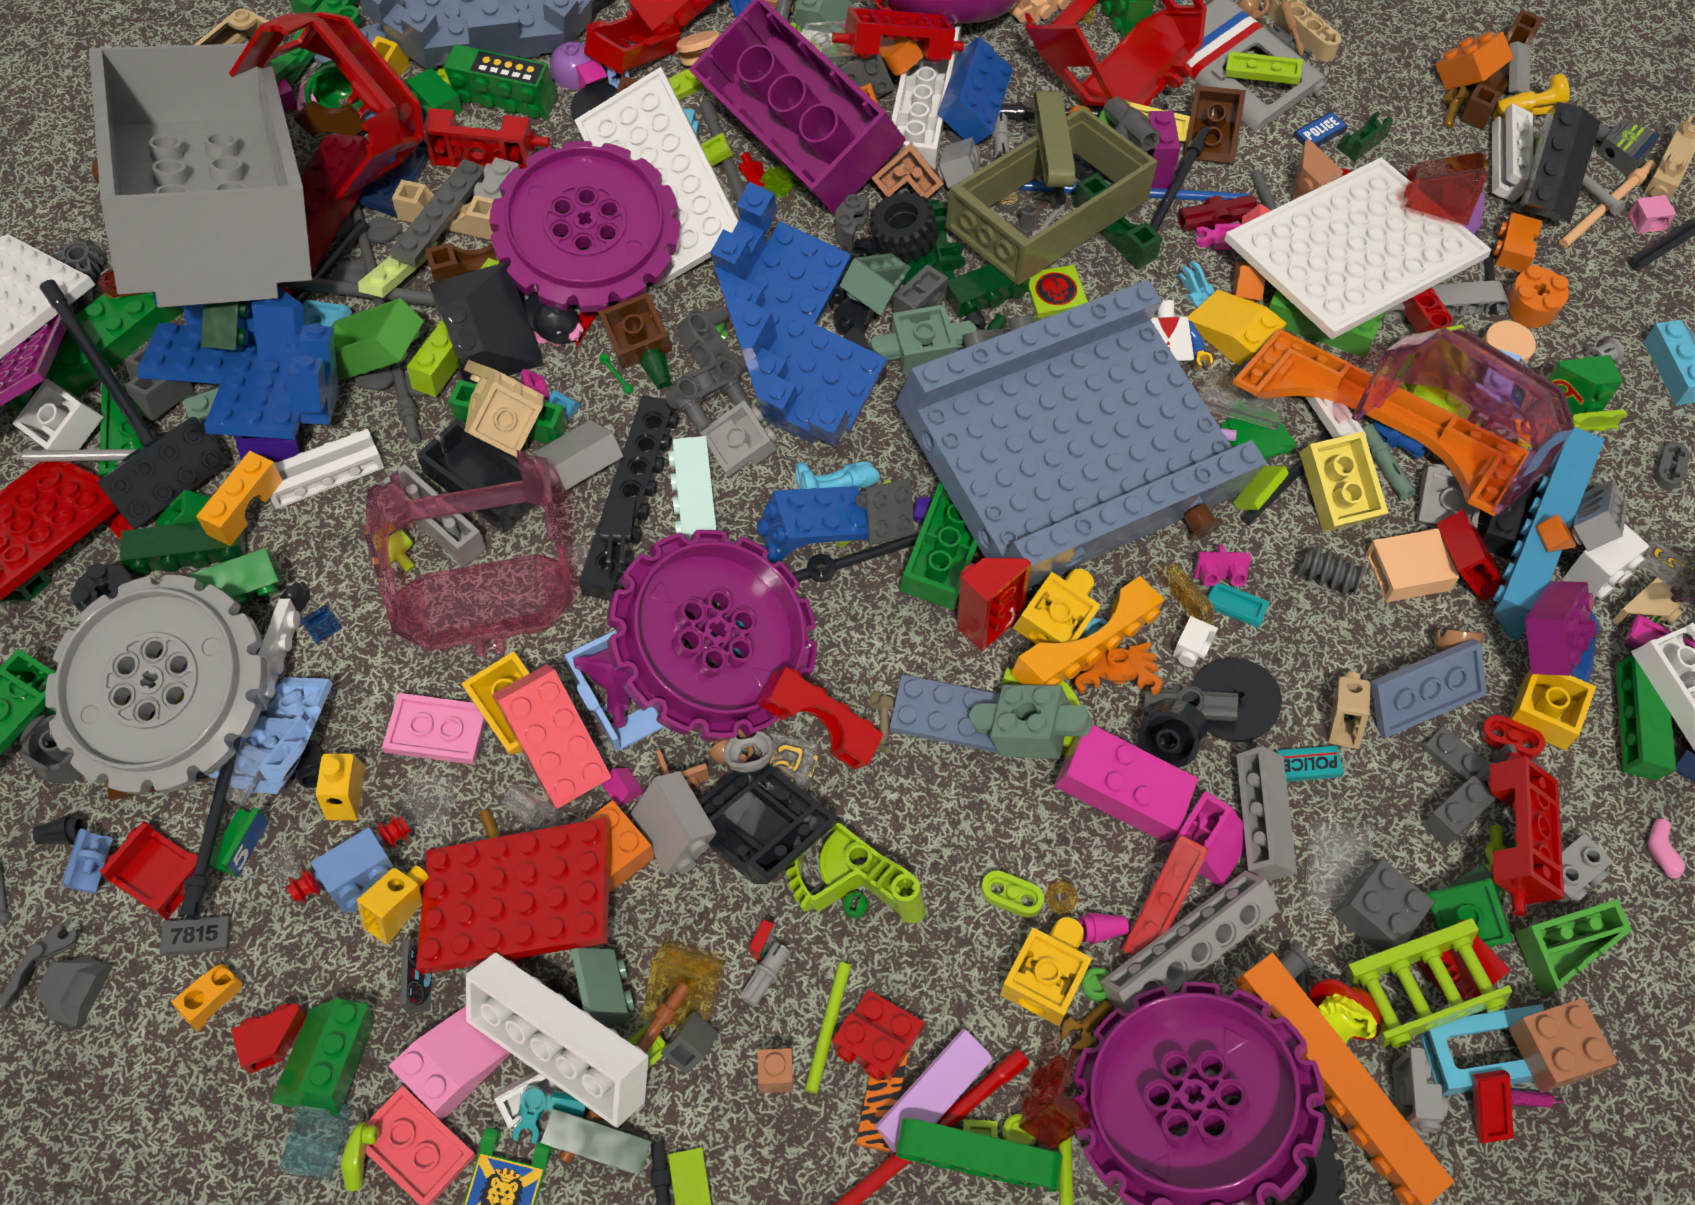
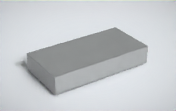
M1518 41L1513 42L1509 45L1514 58L1509 61L1508 92L1517 95L1530 91L1531 46Z

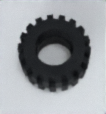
M903 191V194L893 193L892 197L886 196L883 198L882 203L878 202L875 205L876 210L871 211L869 225L880 255L892 253L904 261V263H909L912 259H915V261L921 259V255L926 256L930 253L929 248L935 247V240H938L939 234L933 206L926 197H920L919 193L914 192L910 194L909 191Z

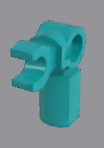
M529 1084L523 1088L520 1094L518 1115L521 1117V1120L516 1122L513 1127V1140L518 1141L520 1131L528 1128L532 1131L531 1143L535 1144L537 1142L539 1129L536 1120L541 1119L543 1109L548 1110V1114H551L554 1107L583 1117L585 1105L566 1092L552 1090L551 1093H546L540 1085Z

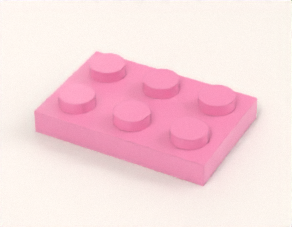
M398 693L382 749L384 753L475 765L486 720L472 702Z

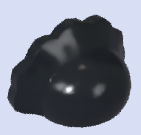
M295 582L284 591L280 599H291L296 611L302 610L310 600V590L304 583Z

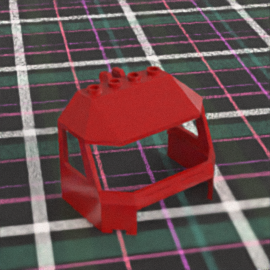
M1073 0L1050 25L1037 26L1031 14L1025 13L1027 20L1025 29L1041 58L1074 92L1083 105L1104 107L1108 99L1118 96L1132 103L1149 106L1152 99L1164 90L1166 84L1171 88H1179L1183 84L1182 78H1187L1193 73L1192 68L1186 62L1193 58L1195 52L1202 45L1207 7L1203 0H1192L1194 5H1179L1175 0H1160L1166 8L1140 20L1100 64L1095 57V50H1092L1079 25H1075L1097 0ZM1067 66L1089 67L1092 72L1080 84Z
M321 11L316 13H287L258 27L233 65L229 75L235 77L255 67L264 68L268 61L297 48L327 57L335 63L351 82L353 92L348 97L347 102L350 105L356 104L359 100L363 102L362 107L357 112L361 118L370 112L377 113V115L369 118L363 124V131L368 132L370 143L366 145L368 155L335 195V199L339 201L401 167L425 138L420 102L348 16ZM305 28L299 38L279 47L285 36ZM396 153L395 161L384 166L391 156Z

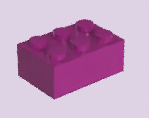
M1550 581L1526 616L1531 674L1570 676L1574 667L1580 664L1583 652L1588 650L1590 640L1596 636V622L1591 620L1590 612L1594 607L1593 593H1589L1588 582Z

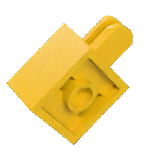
M1075 569L1064 580L1051 572L1015 623L1013 629L1036 645L1040 642L1065 643L1078 640L1101 606L1088 597L1094 586L1092 575L1086 570Z
M1061 918L1055 923L1049 935L1032 927L1003 984L1000 996L1060 1026L1092 960L1091 957L1078 951L1084 936L1081 924L1073 918Z

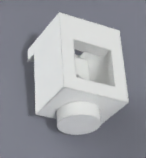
M1190 616L1177 643L1173 657L1177 658L1184 666H1195L1198 657L1205 658L1218 628Z

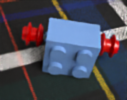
M391 814V822L387 825L378 822L377 831L380 836L378 834L374 836L368 827L310 862L316 871L314 873L315 876L311 871L303 868L301 869L302 877L295 880L289 876L288 879L291 883L286 888L295 903L302 900L306 905V896L311 893L319 897L321 891L319 881L320 884L323 883L344 914L348 911H358L356 900L394 868L382 848L384 845L383 841L387 847L396 849V841L400 838L407 842L409 841L406 835L411 831L402 816L395 819L393 814Z

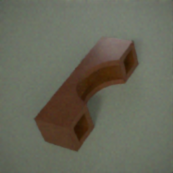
M452 243L425 249L434 282L479 270L488 258L498 261L492 244L477 250L460 249Z

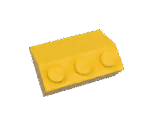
M514 651L461 683L508 754L522 753L497 707L492 694L530 674Z

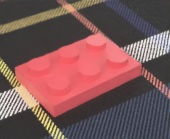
M403 1085L367 1121L368 1126H377L379 1137L375 1144L366 1145L365 1153L419 1205H432L476 1157V1154Z

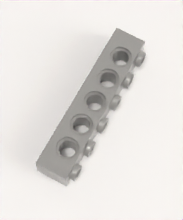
M1245 870L1100 981L1109 1002L1113 1006V1010L1119 1008L1124 1012H1130L1134 1008L1132 999L1135 996L1161 986H1166L1169 992L1174 993L1184 982L1194 979L1209 964L1217 961L1227 950L1241 942L1245 936L1259 925L1264 924L1268 918L1279 911L1266 879Z

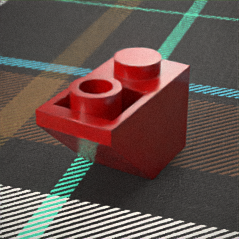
M286 1003L276 1007L273 1013L263 1017L254 1016L247 1018L240 1023V1026L231 1029L240 1066L247 1073L252 1074L282 1062L306 1019L304 1009L298 1003Z

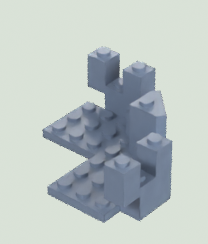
M360 0L362 12L383 26L386 39L398 43L405 55L426 69L437 68V65H445L454 44L515 57L520 56V58L538 57L542 53H551L562 43L577 39L586 25L592 20V3L595 0Z

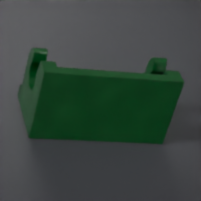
M1375 112L1371 115L1369 122L1351 136L1350 133L1345 134L1340 144L1336 146V149L1354 162L1387 138L1393 119L1388 116L1381 125L1377 121L1379 112Z

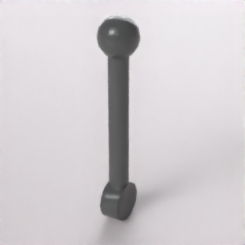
M0 861V923L6 924L10 921L11 914L7 911L2 875L3 869L2 862Z

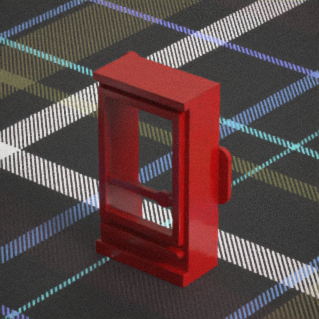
M631 10L626 11L627 17L609 23L599 20L586 25L587 35L584 53L620 75L630 69L663 58L667 54L674 55L677 52L676 44L681 34V31L675 30L661 36L655 35L644 38L639 33ZM632 41L636 45L631 46L626 42Z

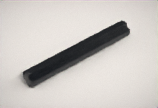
M1695 217L1632 256L1630 261H1628V265L1633 270L1639 271L1694 236Z

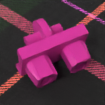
M1217 544L1214 552H1198L1197 564L1193 571L1194 579H1202L1205 586H1215L1219 583L1220 579H1229L1233 586H1244L1248 577V569L1252 559L1251 555L1244 552H1226L1223 544Z

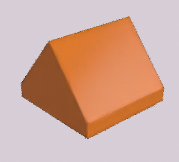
M1558 514L1537 525L1536 530L1547 552L1576 547L1566 522Z

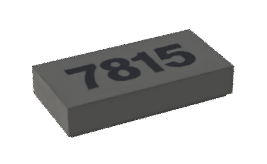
M229 916L200 918L199 920L164 921L162 924L160 954L162 956L227 951L230 946L232 919Z

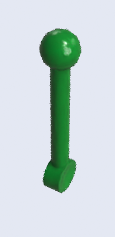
M602 354L599 357L600 363L608 367L623 386L624 393L631 394L634 390L633 386L627 384L610 363L609 355Z

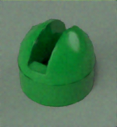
M853 891L844 897L842 908L848 917L853 919L861 918L868 910V901L862 893ZM854 897L859 898L856 911L850 910Z

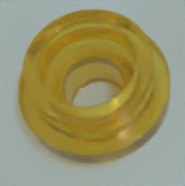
M1056 882L1048 888L1046 903L1052 911L1066 914L1071 912L1077 905V891L1069 883ZM1064 894L1067 897V902H1058L1056 895Z

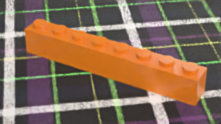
M1273 952L1233 981L1238 987L1237 989L1250 993L1270 1005L1271 1015L1269 1018L1278 1019L1284 1016L1299 1031L1307 1042L1308 1053L1302 1059L1317 1062L1326 1100L1325 1106L1334 1117L1341 1119L1348 1128L1347 1133L1350 1139L1358 1147L1366 1151L1371 1158L1370 1163L1374 1170L1382 1177L1387 1178L1394 1187L1393 1192L1396 1198L1403 1205H1429L1454 1183V1180Z

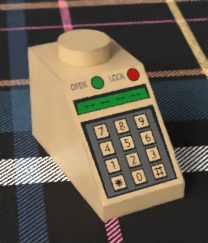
M1658 576L1630 601L1612 622L1616 625L1631 626L1633 619L1637 615H1641L1660 626L1665 622L1671 625L1683 614V611L1679 608L1686 602L1687 598Z

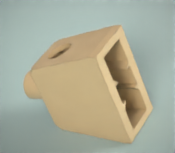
M1347 672L1344 677H1340L1333 699L1328 742L1355 749L1360 748L1369 717L1371 683L1368 680H1362V676L1357 672ZM1345 714L1354 715V719L1345 721Z

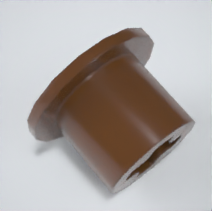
M1206 504L1198 505L1184 515L1185 521L1193 532L1190 536L1191 541H1196L1214 532L1223 524L1222 518L1215 519Z

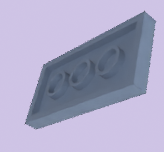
M1475 639L1468 640L1372 680L1371 688L1377 728L1380 735L1387 738L1486 696L1487 690L1481 642Z
M901 674L889 731L999 753L990 738L991 734H979L976 732L970 721L969 713L977 703L998 704L1000 694Z

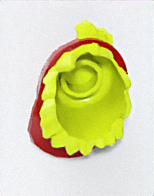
M1334 979L1318 981L1311 987L1310 997L1312 1002L1345 1044H1347L1351 1037L1357 1040L1368 1041L1381 1037L1383 1032L1388 1031L1386 1025L1382 1023L1380 1012L1373 997L1362 988L1346 986L1344 983Z

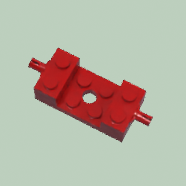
M848 7L845 33L832 32L831 38L832 43L849 45L857 56L864 58L871 55H879L881 35L888 39H897L898 36H904L915 41L926 58L932 62H942L943 59L951 60L952 51L963 52L964 49L963 41H954L956 30L945 15L934 13Z
M429 108L423 125L424 140L431 165L457 167L463 159L485 166L487 163L492 164L496 157L519 163L520 169H524L527 167L526 158L536 153L535 146L550 147L551 143L550 137L534 135L530 118L504 115L500 130L458 126L454 110Z
M1510 752L1506 754V761L1490 764L1488 786L1494 796L1513 808L1516 816L1514 841L1517 847L1493 852L1491 876L1494 883L1510 893L1512 897V914L1514 916L1527 915L1526 904L1564 899L1559 785L1557 779L1526 756L1520 757V754L1516 752Z

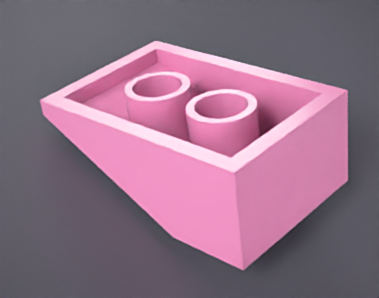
M465 1006L415 1040L389 1067L442 1122L511 1053L466 1022Z

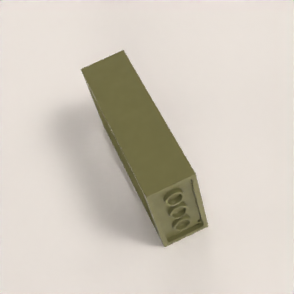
M1081 107L1066 116L1072 153L1078 154L1114 181L1115 184L1030 239L989 207L1043 174L1037 135L950 187L945 227L1017 285H1020L1149 199L1158 161L1085 107Z

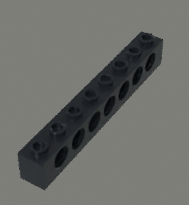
M645 395L641 397L622 453L624 457L620 459L607 497L628 498L636 496L633 497L636 499L631 542H627L626 568L634 561V552L632 550L634 544H639L641 541L642 528L640 525L642 520L646 521L649 516V497H654L656 494L657 481L655 479L657 474H662L665 464L663 454L664 451L670 450L672 444V435L670 433L672 429L677 428L679 422V413H676L675 409L667 403L666 399ZM603 509L579 580L582 595L610 601L611 596L617 589L625 590L624 586L619 582L620 577L625 571H620V545L614 546L613 570H603L608 567V542H601L600 540L604 515Z

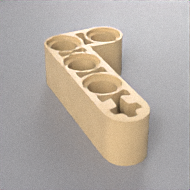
M1269 0L1270 7L1267 15L1288 34L1293 35L1292 31L1288 30L1280 7L1281 0ZM1286 0L1290 2L1298 25L1296 30L1303 46L1310 50L1317 59L1324 62L1332 61L1341 42V35L1305 5L1306 0Z

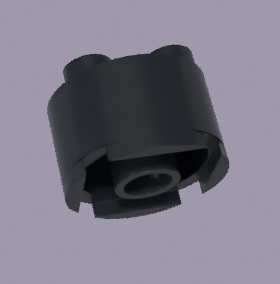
M95 563L77 580L71 592V599L79 612L82 613L102 595H107L112 599L118 595V587L134 579L127 570L120 566Z
M1165 699L1150 711L1140 725L1137 736L1138 743L1141 745L1142 750L1177 768L1188 765L1195 759L1206 740V716L1188 702Z

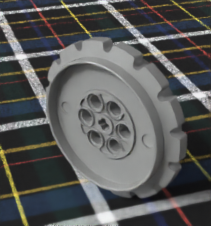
M170 574L165 575L161 583L149 576L129 581L118 587V595L112 599L107 595H102L91 603L79 615L81 624L75 631L68 629L61 639L53 656V661L58 662L57 670L55 673L48 675L46 683V707L56 711L55 717L49 721V727L59 750L69 754L74 753L70 764L82 775L94 782L103 784L108 780V787L129 794L147 795L152 786H154L156 791L162 793H169L189 787L196 783L198 771L201 770L207 774H213L236 753V749L233 746L234 740L238 737L247 738L256 724L261 712V706L255 704V697L259 693L266 691L268 677L267 660L256 655V651L263 646V640L252 618L244 613L238 614L241 608L240 604L213 585H208L203 589V583L195 578ZM163 648L162 654L157 658L158 652ZM188 662L186 670L181 673L183 665ZM135 664L134 670L130 673L131 667ZM184 693L183 700L178 704L179 697ZM131 695L130 701L126 704V699ZM156 709L154 717L150 719L152 711Z

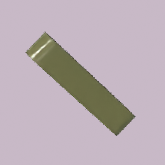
M1035 91L1033 111L1045 186L1073 187L1075 183V164L1062 91Z

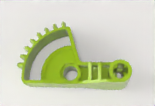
M839 822L830 829L833 833L823 845L819 858L821 877L827 888L816 895H811L805 887L802 874L805 852L788 866L790 869L786 870V876L791 880L788 883L791 891H795L793 894L796 902H801L800 907L804 912L812 909L820 912L856 888L863 886L895 910L899 917L907 923H918L926 914V906L918 879L902 866L879 854ZM859 857L867 858V861L862 865L853 864Z

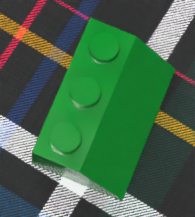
M335 998L309 1009L271 1099L273 1104L339 1116L374 1024L369 1004Z

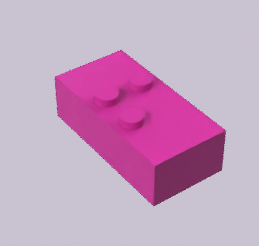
M1092 724L1091 731L1086 736H1074L1054 787L1166 842L1180 832L1199 778Z

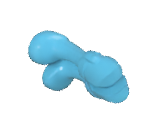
M869 461L848 463L844 465V468L827 475H814L806 463L800 462L795 464V474L799 489L858 486V488L866 489L876 484L880 478L879 472Z

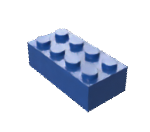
M978 37L964 47L963 52L958 53L938 111V115L964 140L973 137L975 145L993 133L1013 72L1009 63L1003 60L994 51L993 47L981 37Z

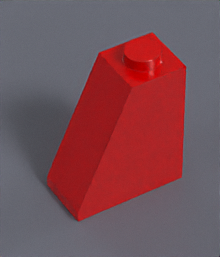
M1462 509L1436 523L1461 576L1481 601L1493 597L1499 585H1504L1506 581L1502 578V574L1478 530Z

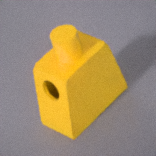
M323 754L321 757L316 797L326 820H358L366 766L354 754ZM337 800L342 801L341 804H335Z
M417 865L406 875L397 868H392L356 900L362 927L388 945L421 906L420 887L428 879V874Z

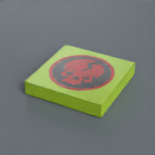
M1075 265L1041 270L1030 277L1028 293L1038 318L1052 316L1088 302Z

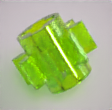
M770 166L760 179L764 183L763 188L773 192L775 198L779 196L785 198L794 185L790 182V172L780 166L775 167V169Z

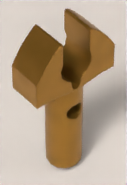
M1463 84L1461 85L1460 92L1454 86L1444 97L1443 102L1449 105L1443 122L1445 128L1453 127L1460 105L1467 103L1471 97L1470 91Z
M1103 1000L1082 1021H1075L1070 1016L1063 1023L1061 1041L1070 1032L1082 1031L1080 1035L1081 1040L1076 1042L1070 1051H1083L1084 1048H1089L1094 1043V1040L1090 1037L1091 1030L1113 1010L1112 1004L1107 1000Z

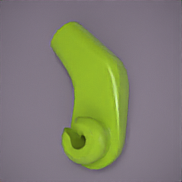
M361 1122L354 1127L349 1136L341 1160V1171L347 1191H357L363 1186L366 1145L375 1144L379 1137V1130L375 1125L368 1126L366 1122Z

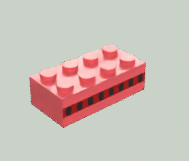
M546 664L492 694L497 707L543 792L556 809L612 778L554 668Z

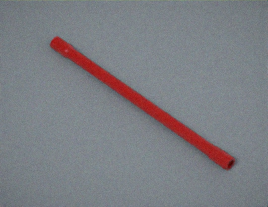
M1015 1049L997 1064L992 1072L954 1102L936 1124L952 1128L998 1088L1010 1082L1029 1066L1030 1063L1022 1051ZM894 1152L832 1205H860L911 1161L896 1157V1152Z

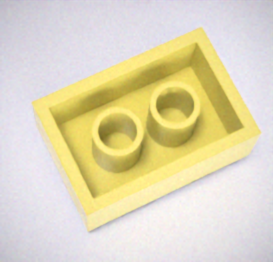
M1364 431L1313 443L1299 452L1323 532L1373 521L1388 514Z

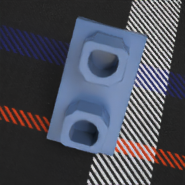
M80 829L77 833L60 886L89 894L96 893L101 877L99 871L105 865L113 838L96 835L87 830Z

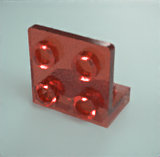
M1073 1048L1062 1055L1057 1054L1045 1067L1040 1066L1034 1072L1030 1084L1033 1085L1031 1093L1026 1097L1020 1109L1023 1115L1018 1127L1051 1149L1077 1134L1075 1130L1082 1131L1088 1127L1092 1116L1082 1109L1078 1103L1063 1096L1078 1053Z

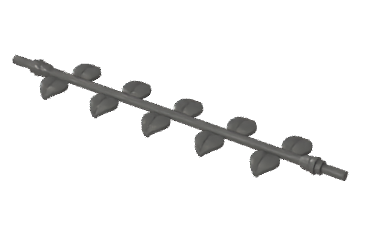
M330 132L331 134L341 135L339 133ZM354 204L351 214H348L335 237H344L359 219L364 221L360 204ZM385 217L370 220L367 223V228L358 237L363 262L348 260L340 263L335 268L331 280L358 283L376 268L370 242L385 243L401 234L402 228L400 225ZM411 273L395 288H407L416 280L415 276ZM373 298L375 307L385 303L383 299ZM425 322L419 328L420 334L415 341H418L429 332V327ZM394 363L382 369L359 374L356 381L357 387L383 390L395 383L398 395V417L406 426L409 442L411 444L419 443L421 439L416 423L418 409L409 394L422 397L428 394L412 389L409 375L407 374L404 377L401 363Z

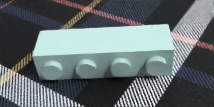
M706 436L673 439L674 450L668 451L670 468L675 467L676 474H670L672 491L678 490V497L673 498L674 514H680L681 520L675 522L676 534L682 533L687 540H690L691 535L696 530H716Z

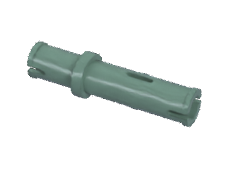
M1374 424L1363 427L1367 443L1371 447L1372 459L1376 460L1400 501L1412 497L1416 490L1390 452L1391 447L1389 443L1383 441Z

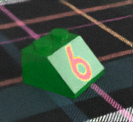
M1611 355L1564 360L1557 362L1539 394L1542 398L1572 414L1599 412L1604 410L1623 380Z

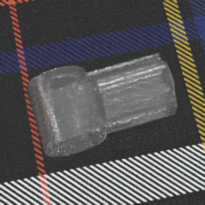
M523 785L512 786L505 794L502 806L533 831L562 826L556 808L550 803L543 802ZM552 818L548 824L539 825L544 819Z

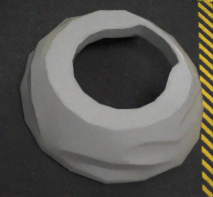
M757 731L755 736L745 739H737L735 737L726 744L723 757L727 764L735 771L755 772L768 764L773 755L774 743L769 735L761 731ZM757 746L762 752V758L747 763L739 761L742 749L746 747Z

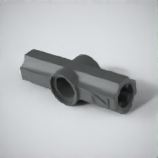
M1118 96L1108 99L1104 105L1105 115L1116 125L1115 130L1129 140H1132L1139 148L1146 152L1156 148L1160 142L1159 132L1147 122L1149 118Z
M1187 686L1181 690L1161 689L1156 695H1152L1151 688H1146L1144 716H1147L1163 700L1176 699L1197 703L1198 706L1196 708L1206 716L1207 720L1237 721L1238 693L1205 692L1194 686Z

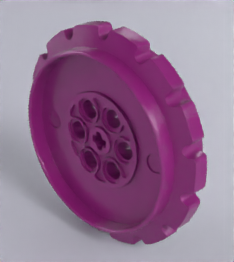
M591 141L565 142L561 149L554 151L551 147H547L527 157V167L524 169L515 167L501 183L499 188L502 198H495L493 200L489 219L491 230L496 232L491 235L495 256L499 264L508 261L507 273L516 284V287L527 295L532 292H538L539 302L560 310H567L570 305L574 304L579 306L580 312H598L608 308L610 302L618 301L621 303L646 293V283H659L672 265V256L669 253L677 252L680 241V220L675 219L679 215L676 197L669 185H661L662 174L644 158L632 160L631 151L610 143H604L602 147L592 146ZM584 247L589 248V249H587V250H580L581 248H584Z
M696 530L691 535L690 540H687L682 533H677L654 543L649 550L651 557L644 553L639 554L620 577L619 582L624 586L625 590L617 589L611 596L606 620L607 625L616 630V634H612L607 640L610 659L615 671H624L628 675V680L623 684V687L631 699L643 711L650 707L655 708L658 712L656 721L666 728L681 735H687L695 728L699 731L700 738L708 741L730 740L738 735V729L742 730L745 736H751L756 734L757 731H762L777 722V717L756 704L772 673L787 667L798 671L802 677H807L814 670L817 653V643L808 637V634L816 628L813 612L808 599H801L796 595V589L800 584L792 572L781 561L775 564L770 563L767 559L768 550L744 537H739L732 543L728 540L726 532L717 530ZM711 600L718 602L721 610L715 609ZM685 610L691 611L695 616V620L689 619L685 614ZM735 619L740 620L744 624L745 630L740 629L736 625ZM712 631L716 633L715 637L711 635ZM684 638L690 641L692 649L686 648L682 644L681 639ZM732 649H738L742 654V658L736 657ZM706 657L711 658L715 662L716 668H711L707 665Z
M1184 982L1179 993L1173 994L1169 992L1166 986L1146 991L1132 999L1134 1005L1132 1011L1124 1012L1118 1008L1105 1018L1094 1031L1095 1039L1099 1045L1095 1048H1084L1077 1063L1073 1080L1076 1088L1083 1091V1093L1073 1097L1071 1100L1072 1116L1079 1140L1091 1141L1084 1149L1088 1163L1104 1186L1121 1185L1118 1194L1120 1200L1125 1205H1265L1264 1200L1267 1197L1273 1196L1279 1201H1284L1299 1186L1307 1175L1306 1166L1301 1159L1307 1156L1316 1157L1322 1142L1325 1127L1324 1115L1315 1111L1314 1108L1325 1103V1096L1317 1062L1302 1059L1308 1053L1307 1042L1286 1017L1282 1016L1278 1019L1269 1018L1271 1015L1270 1005L1243 990L1236 989L1230 996H1224L1221 993L1219 984ZM1211 1067H1217L1222 1070L1216 1076L1205 1074L1207 1069ZM1175 1068L1186 1069V1072L1181 1076L1170 1075V1072ZM1229 1096H1237L1241 1099L1238 1104L1232 1106L1224 1103V1100ZM1158 1097L1169 1098L1165 1105L1157 1106L1153 1104L1154 1100ZM1198 1097L1203 1099L1201 1103L1197 1101ZM1193 1099L1196 1102L1195 1104H1191L1190 1101ZM1177 1126L1188 1128L1187 1132L1181 1136L1171 1134V1131ZM1212 1126L1224 1128V1131L1217 1136L1207 1133V1130Z

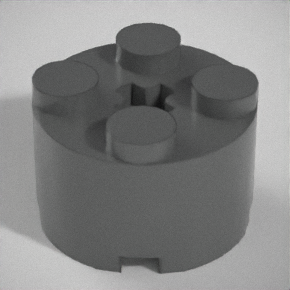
M55 715L39 716L26 727L21 735L22 758L44 780L51 783L70 784L83 776L70 764L74 753L69 754L59 750L49 727V721Z

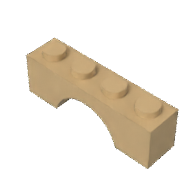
M401 179L392 197L398 220L412 223L431 200L434 194L425 184ZM474 195L472 201L461 207L444 230L491 240V235L496 233L491 230L489 223L490 210L494 199Z

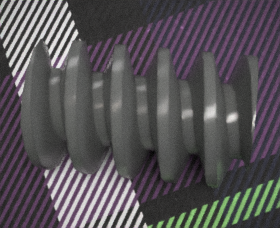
M1318 544L1313 550H1310L1309 547L1298 576L1301 577L1306 571H1309L1310 581L1319 575L1320 585L1323 586L1328 580H1331L1332 590L1339 584H1342V594L1345 595L1350 589H1353L1354 596L1365 573L1366 564L1362 562L1354 568L1355 560L1352 557L1344 564V555L1342 553L1332 559V549H1328L1322 555L1321 545Z

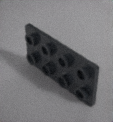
M190 417L170 432H161L114 464L116 469L99 479L97 484L132 528H137L170 505L184 490L190 491L227 465L229 461L210 435L206 434L199 420L196 417Z

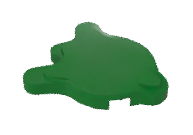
M1239 401L1229 403L1227 411L1230 419L1225 421L1221 428L1237 430L1236 440L1229 441L1232 447L1253 440L1265 461L1276 455L1280 456L1294 452L1296 441L1288 434L1279 419L1264 412L1249 410Z

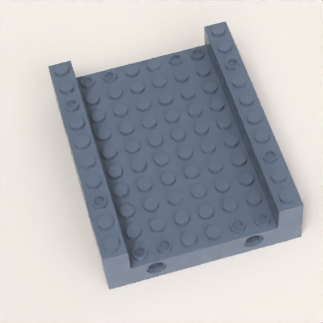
M1149 280L911 368L895 403L984 557L1028 559L1031 562L1028 587L1046 580L1051 572L1056 575L1176 523L1184 519V515L1198 505L1206 504L1210 508L1240 494L1267 464L1253 440L1236 447L1231 446L1151 321L1163 301Z

